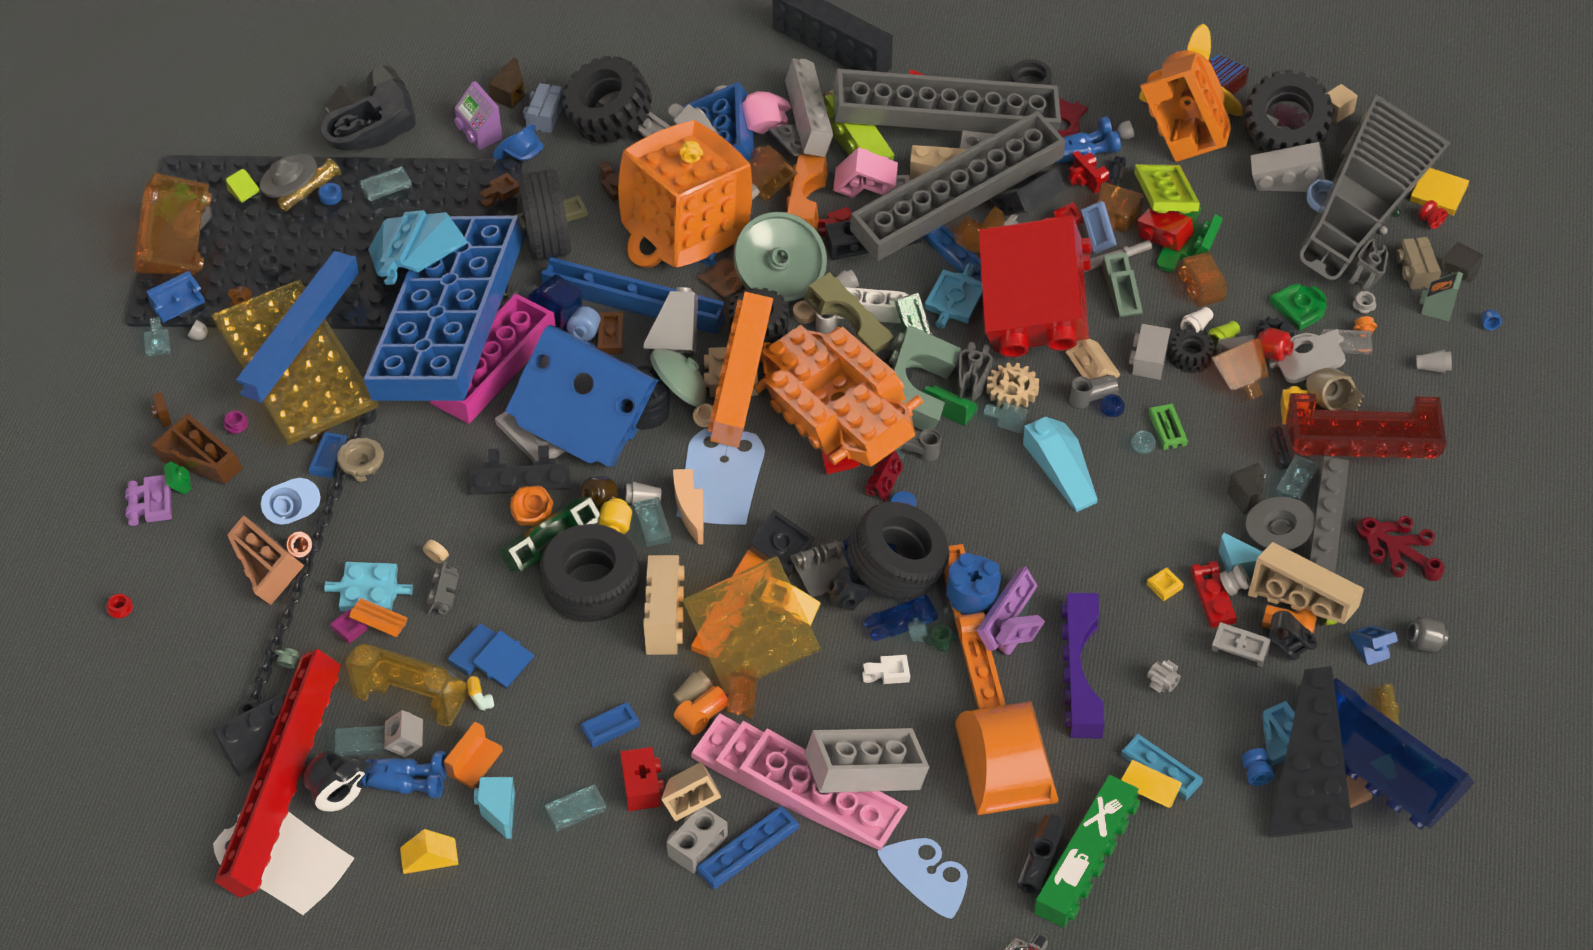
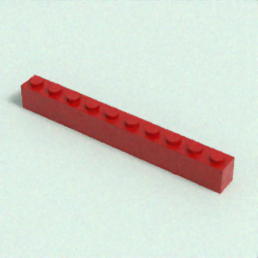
M318 648L302 655L214 880L215 883L239 898L255 893L262 884V875L265 867L271 860V851L280 836V827L288 815L289 803L297 791L298 779L305 769L307 755L313 748V739L316 731L322 724V715L330 703L331 691L339 678L338 673L341 665Z

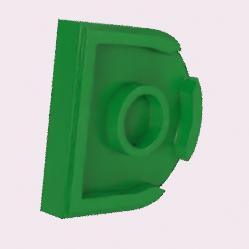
M1293 284L1271 295L1269 302L1299 331L1319 321L1326 313V296L1315 286L1307 287Z

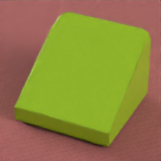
M244 169L239 170L225 180L228 191L241 203L260 192L255 182Z

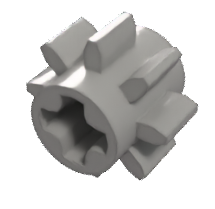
M1164 660L1163 663L1157 661L1147 675L1152 681L1149 686L1159 693L1161 691L1164 693L1165 690L1171 692L1181 678L1176 672L1179 666L1169 660L1167 662Z

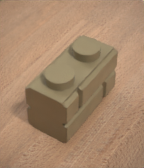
M1427 237L1416 238V240L1413 238L1403 239L1399 249L1396 250L1397 263H1401L1403 266V279L1408 280L1411 289L1429 288L1430 282L1440 279L1441 270Z

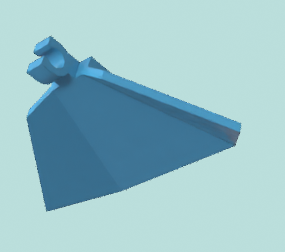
M424 210L404 212L402 217L388 218L383 221L369 247V252L377 275L381 277L387 276L384 282L386 285H391L396 282L398 267L420 272L468 242L446 212L426 214Z

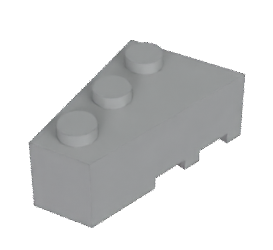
M1319 142L1251 155L1252 176L1256 189L1259 191L1307 192L1309 186L1316 180H1328Z

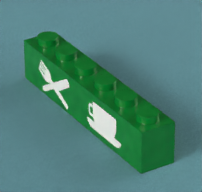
M1112 775L1108 776L1037 897L1035 915L1062 928L1066 927L1069 920H1075L1080 910V905H1078L1082 898L1087 899L1093 886L1091 884L1094 877L1099 878L1105 865L1103 860L1106 855L1111 857L1117 844L1115 839L1118 835L1123 836L1129 823L1127 818L1130 814L1134 816L1139 808L1140 800L1137 799L1139 788Z

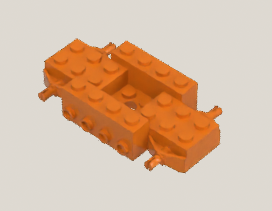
M799 325L762 351L765 357L763 359L765 376L754 384V390L759 394L767 388L772 398L770 404L778 414L781 412L789 425L794 424L802 437L807 436L815 449L820 448L827 455L842 445L839 450L829 456L830 461L834 465L847 457L872 467L915 436L911 417L913 415L912 410L923 404V400L917 394L908 402L902 403L906 400L903 392L905 387L899 377H897L896 372L844 327L839 328L838 326L830 333L824 335L820 332L808 331L802 325Z

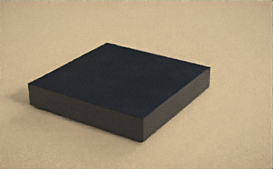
M773 509L747 549L789 577L795 569L790 556L800 551H806L815 537Z

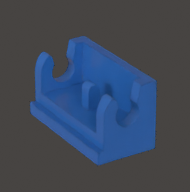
M189 271L146 291L151 308L163 323L205 303L204 297L199 292L201 288Z

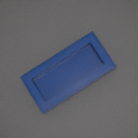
M324 432L309 467L310 475L334 478L338 467L337 453L340 447L348 441L347 435Z
M479 624L447 659L448 664L469 676L477 668L472 662L497 633Z
M626 702L581 723L580 727L592 748H595L639 727L640 721L629 703Z

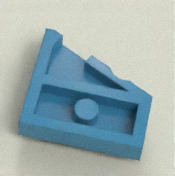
M1286 701L1263 711L1262 715L1266 751L1269 756L1268 764L1270 766L1278 764L1286 758L1295 712Z

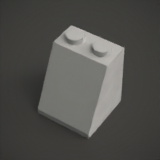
M677 287L676 291H670L644 342V349L647 352H653L655 349H668L680 354H696L698 296L691 288Z

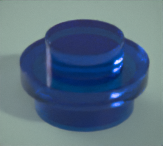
M1109 394L1101 401L1100 409L1106 416L1118 417L1123 414L1125 403L1119 395Z

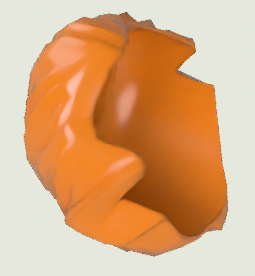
M542 486L520 487L514 496L511 497L510 502L511 514L520 526L537 525L551 515L553 500Z

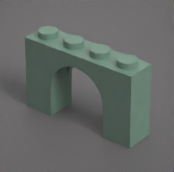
M909 325L904 333L900 332L894 343L897 346V350L892 352L889 363L892 364L891 369L896 372L897 377H899L905 387L903 392L906 400L902 403L908 402L917 394L923 400V404L912 410L913 426L921 430L934 429L940 420L945 402L916 389L907 378L906 368H922L947 379L956 367L961 348Z

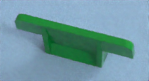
M1199 207V211L1180 213L1192 218L1194 235L1179 252L1163 247L1157 261L1158 269L1172 273L1178 260L1198 265L1210 250L1223 218L1215 214L1210 221L1205 220L1201 225L1195 222L1202 207Z

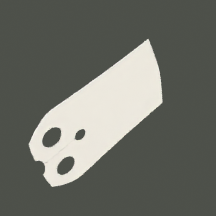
M288 812L280 827V836L271 851V860L265 867L262 875L260 889L304 915L335 886L354 858ZM236 824L232 828L224 829L213 843L214 852L220 865L226 852L225 844L231 839Z

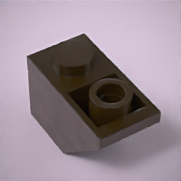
M513 58L508 64L504 65L502 70L490 80L488 86L490 98L494 102L511 109L525 96L523 78L516 58Z

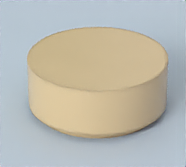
M800 301L793 307V318L798 323L808 324L815 320L816 311L806 301Z
M428 540L423 546L424 553L437 563H443L449 556L447 550L434 540Z

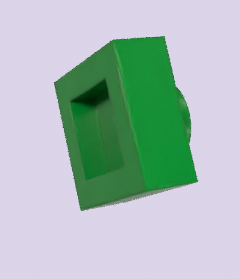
M171 461L163 466L167 486L184 495L191 490L190 474L186 468L180 467Z

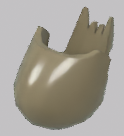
M1319 369L1311 373L1307 378L1306 389L1310 398L1320 407L1333 413L1344 409L1358 411L1356 406H1360L1359 403L1362 402L1360 398L1365 397L1356 389L1351 379L1352 377L1338 369Z

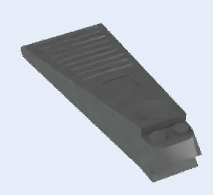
M1375 94L1365 111L1300 248L1299 258L1301 262L1326 279L1335 280L1339 278L1356 254L1434 165L1451 142Z

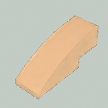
M693 469L673 470L678 512L690 535L698 544H703V489H694Z

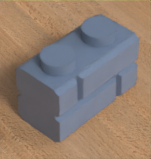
M539 83L536 91H532L530 94L529 107L525 106L523 111V119L526 120V126L534 124L536 125L535 131L540 130L546 133L553 131L563 108L562 97L564 89L562 87L554 85L550 87L548 84Z

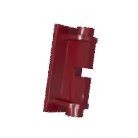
M896 450L878 462L874 469L875 475H871L868 483L865 485L867 495H880L883 502L886 501L903 469L902 461Z

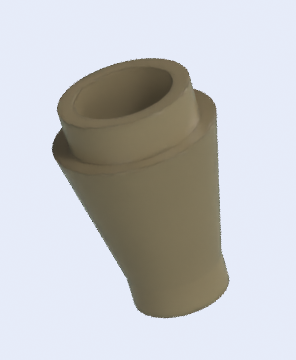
M699 670L697 673L692 672L681 687L672 695L680 705L686 700L693 701L713 687L705 673Z

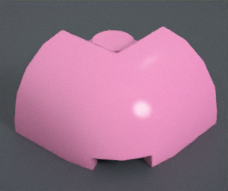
M756 91L747 95L746 100L742 103L747 129L764 134L769 128L788 125V117L785 112L791 109V106L783 97L770 92Z

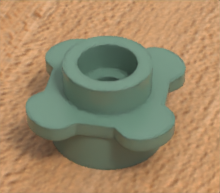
M284 648L283 651L275 650V654L279 655L276 662L278 665L289 669L297 668L300 661L298 651L291 648Z

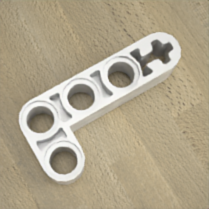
M845 287L852 295L857 297L858 301L868 311L873 313L879 322L903 323L910 317V297L905 292ZM816 312V330L824 335L837 328L838 319L844 318L833 314L819 315Z

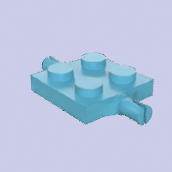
M346 562L344 576L341 581H325L324 586L325 592H340V611L352 610L360 598L392 611L393 601L397 594H413V584L397 583L398 567L397 564Z

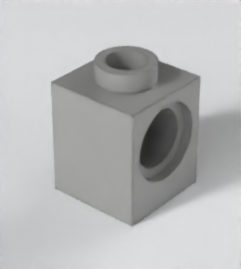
M401 710L385 721L384 749L406 758L422 747L423 719L412 715L410 712Z

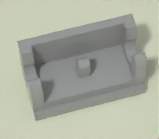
M1220 622L1212 644V651L1218 652L1219 649L1256 661L1258 662L1257 666L1263 667L1271 639Z

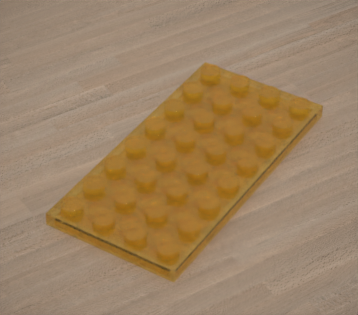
M300 279L212 315L216 326L243 370L306 289ZM326 319L323 320L263 400L264 406L288 445L379 407L377 401H372L363 377Z

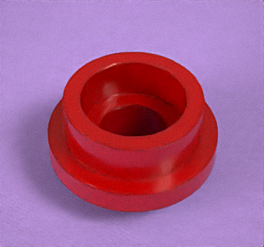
M115 594L109 598L106 609L111 617L124 618L132 612L133 603L126 595Z

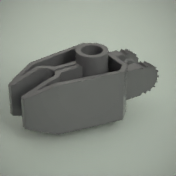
M1374 238L1370 239L1345 269L1350 276L1348 282L1351 284L1355 282L1361 283L1362 291H1367L1370 287H1373L1386 271L1388 250L1385 245H1382L1377 250L1375 247L1376 239Z
M970 342L968 350L965 349L959 354L957 392L959 398H962L964 391L969 389L971 384L970 390L973 391L972 400L974 401L982 394L987 384V377L990 376L993 358L989 354V345H984L982 352L975 351V343Z

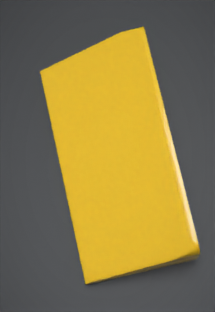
M1134 760L1131 761L1121 779L1139 788L1138 794L1169 808L1172 807L1182 785V782Z

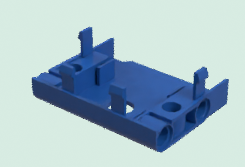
M548 325L537 342L505 412L516 418L518 426L588 463L599 461L606 466L614 467L626 442L629 439L633 440L638 430L636 425L658 380L638 370L637 367L627 362L624 363L597 349L595 345L585 340L582 341L553 325ZM547 356L549 359L548 366L542 368L541 360ZM580 373H588L593 379V389L587 394H579L574 388V379ZM631 400L633 409L627 413L625 403Z

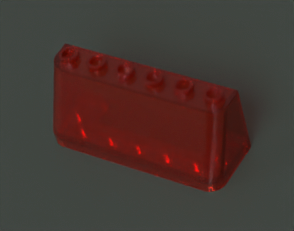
M1290 393L1285 417L1286 428L1293 450L1298 454L1304 456L1435 459L1444 453L1447 442L1440 397L1415 396L1411 412L1314 410L1316 404L1315 394Z

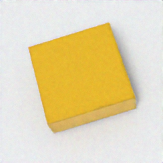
M1167 567L1147 579V586L1162 601L1182 590L1184 585Z

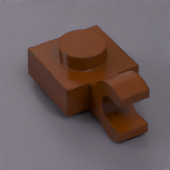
M607 161L599 164V168L602 170L599 173L602 178L601 187L612 201L619 199V173L614 174Z
M508 173L490 181L489 188L480 192V195L484 198L481 204L485 208H490L498 198L505 201L520 192L518 182Z

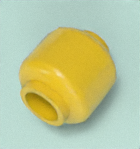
M617 498L604 502L600 507V518L597 524L616 529L622 534L627 533L632 517L631 508L624 500Z

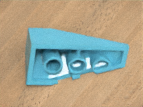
M1043 417L1024 427V447L1075 512L1096 504L1098 499L1079 441L1064 422L1048 417Z

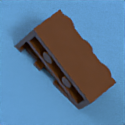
M189 413L150 445L160 461L164 463L171 461L180 467L186 468L189 472L224 485L243 469L235 453Z

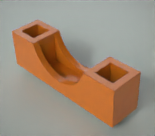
M800 155L798 156L797 164L793 165L794 180L790 181L791 196H787L788 212L785 213L802 218L817 231L819 219L817 203L808 200L807 197L813 191L826 186L828 175L826 155L825 157Z

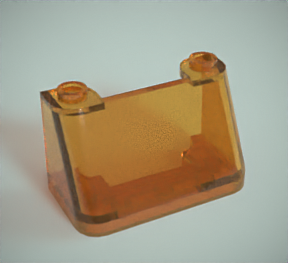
M153 172L145 185L142 196L134 272L181 275L189 271L191 275H196L198 271H202L204 258L200 257L198 243L202 212L205 206L209 207L211 202V193L208 192L209 184Z

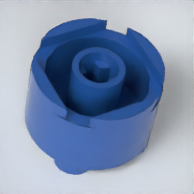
M970 553L962 554L951 565L948 575L946 596L952 602V607L963 614H974L984 610L989 611L998 597L1001 580L999 565L982 556Z

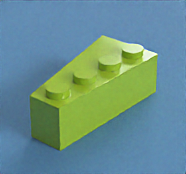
M833 93L825 96L824 103L832 128L833 138L848 155L852 154L857 148H861L893 161L894 153L875 125L834 122Z

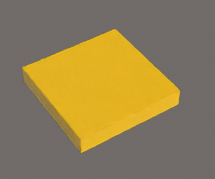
M1430 168L1417 183L1410 202L1424 205L1429 200H1434L1438 203L1439 208H1444L1448 214L1454 216L1468 187L1469 180Z

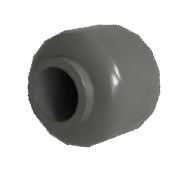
M1418 617L1409 624L1407 629V640L1415 650L1438 652L1442 646L1446 645L1449 637L1444 623L1433 618Z

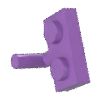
M1039 615L1008 618L1002 623L1001 631L995 638L1000 643L997 648L1005 655H1010L1018 643L1033 641L1045 621Z

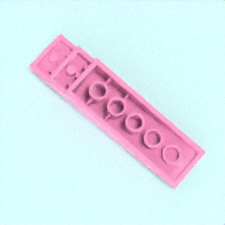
M720 713L691 755V758L702 762L705 766L808 819L878 850L883 848L908 808L880 791L820 793L805 756V749L768 728L763 732L745 721L740 725Z

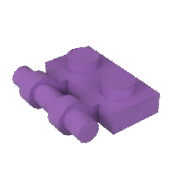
M165 475L144 477V485L138 486L136 481L128 482V488L125 490V499L128 501L126 517L128 518L129 525H138L141 515H145L146 522L172 519L171 487L166 485ZM144 498V503L138 504V500Z

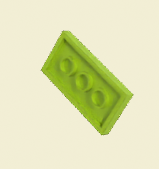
M1135 164L1134 173L1153 211L1158 213H1167L1168 211L1190 213L1191 211H1199L1200 202L1180 165Z

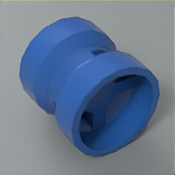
M1252 749L1242 755L1241 761L1243 767L1248 770L1246 775L1250 785L1261 786L1274 779L1275 774L1272 766L1268 765L1269 756L1265 749Z

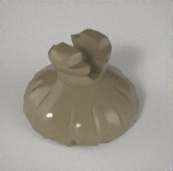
M367 437L349 440L340 447L337 453V462L340 468L345 473L352 475L358 482L366 481V475H374L384 459V451L380 444Z

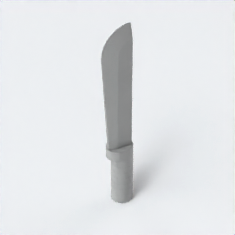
M1147 240L1131 247L1125 246L1120 250L1104 255L1127 252L1128 257L1152 249V244ZM1104 255L1091 258V270L1102 266L1101 262Z

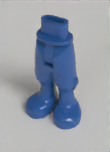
M1107 116L1101 117L1098 120L1097 130L1090 134L1081 132L1063 137L1066 141L1063 158L1055 163L1059 164V161L1061 163L1074 161L1072 153L1079 151L1082 155L1091 152L1094 156L1096 153L1119 152L1121 150L1120 138L1116 131L1112 132L1109 118Z
M436 751L431 758V762L427 764H418L417 761L407 758L373 759L372 761L367 759L365 762H372L373 767L363 777L361 783H363L364 787L395 791L401 794L412 793L414 790L427 793L430 798L439 799L443 794V781L446 780L447 775L444 760L447 758L445 751ZM420 776L427 779H414L413 777Z

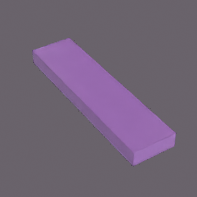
M1026 566L1017 569L976 630L988 651L996 650L1000 643L995 638L1001 631L1002 623L1008 618L1018 617L1038 587Z

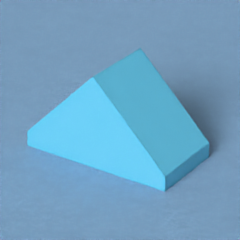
M1223 533L1221 537L1219 553L1225 570L1230 572L1234 566L1240 564L1248 576H1253L1257 558L1262 551L1226 533Z

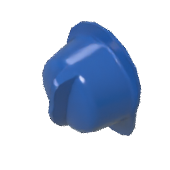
M531 124L501 142L494 150L493 158L498 160L511 155L517 160L526 161L535 157L544 148L542 142L535 134L536 125Z

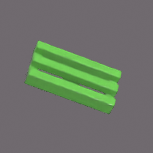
M1173 404L1149 408V416L1163 450H1167L1168 446L1177 448L1178 444H1181L1182 447L1187 446L1188 440ZM1165 411H1168L1171 421L1178 435L1177 438H1175L1174 433L1171 429V425L1169 420L1167 419ZM1157 412L1159 413V416H1160V418H1161V421H1162V423H1163V426H1164V428H1165V430H1166V433H1167L1169 439H1167V437H1166V434H1165V432H1164V429H1163V427H1162V424H1161V422H1160V419H1159V417H1158V415H1157Z

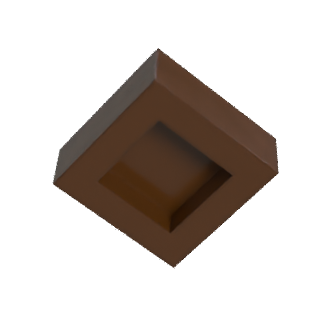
M163 393L153 394L155 404L151 405L154 418H160L162 427L172 425Z

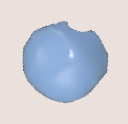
M1318 179L1308 188L1307 202L1310 208L1317 213L1332 183L1330 180Z

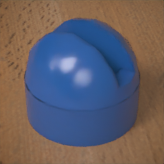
M1488 309L1483 312L1481 322L1486 330H1495L1502 324V318L1497 311Z

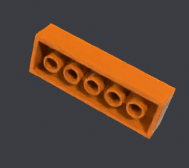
M745 292L743 300L738 299L707 432L712 433L711 442L739 448L773 298Z

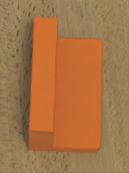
M474 722L444 760L446 774L470 788H475L480 781V777L486 774L502 753L503 748L501 745L487 739L484 726Z

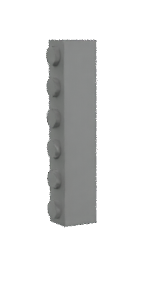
M792 59L785 83L803 153L825 157L833 132L814 63L807 59Z

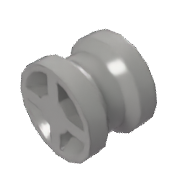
M1240 564L1234 566L1230 572L1224 571L1220 573L1222 584L1229 595L1233 596L1240 589L1250 588L1251 582L1248 574Z

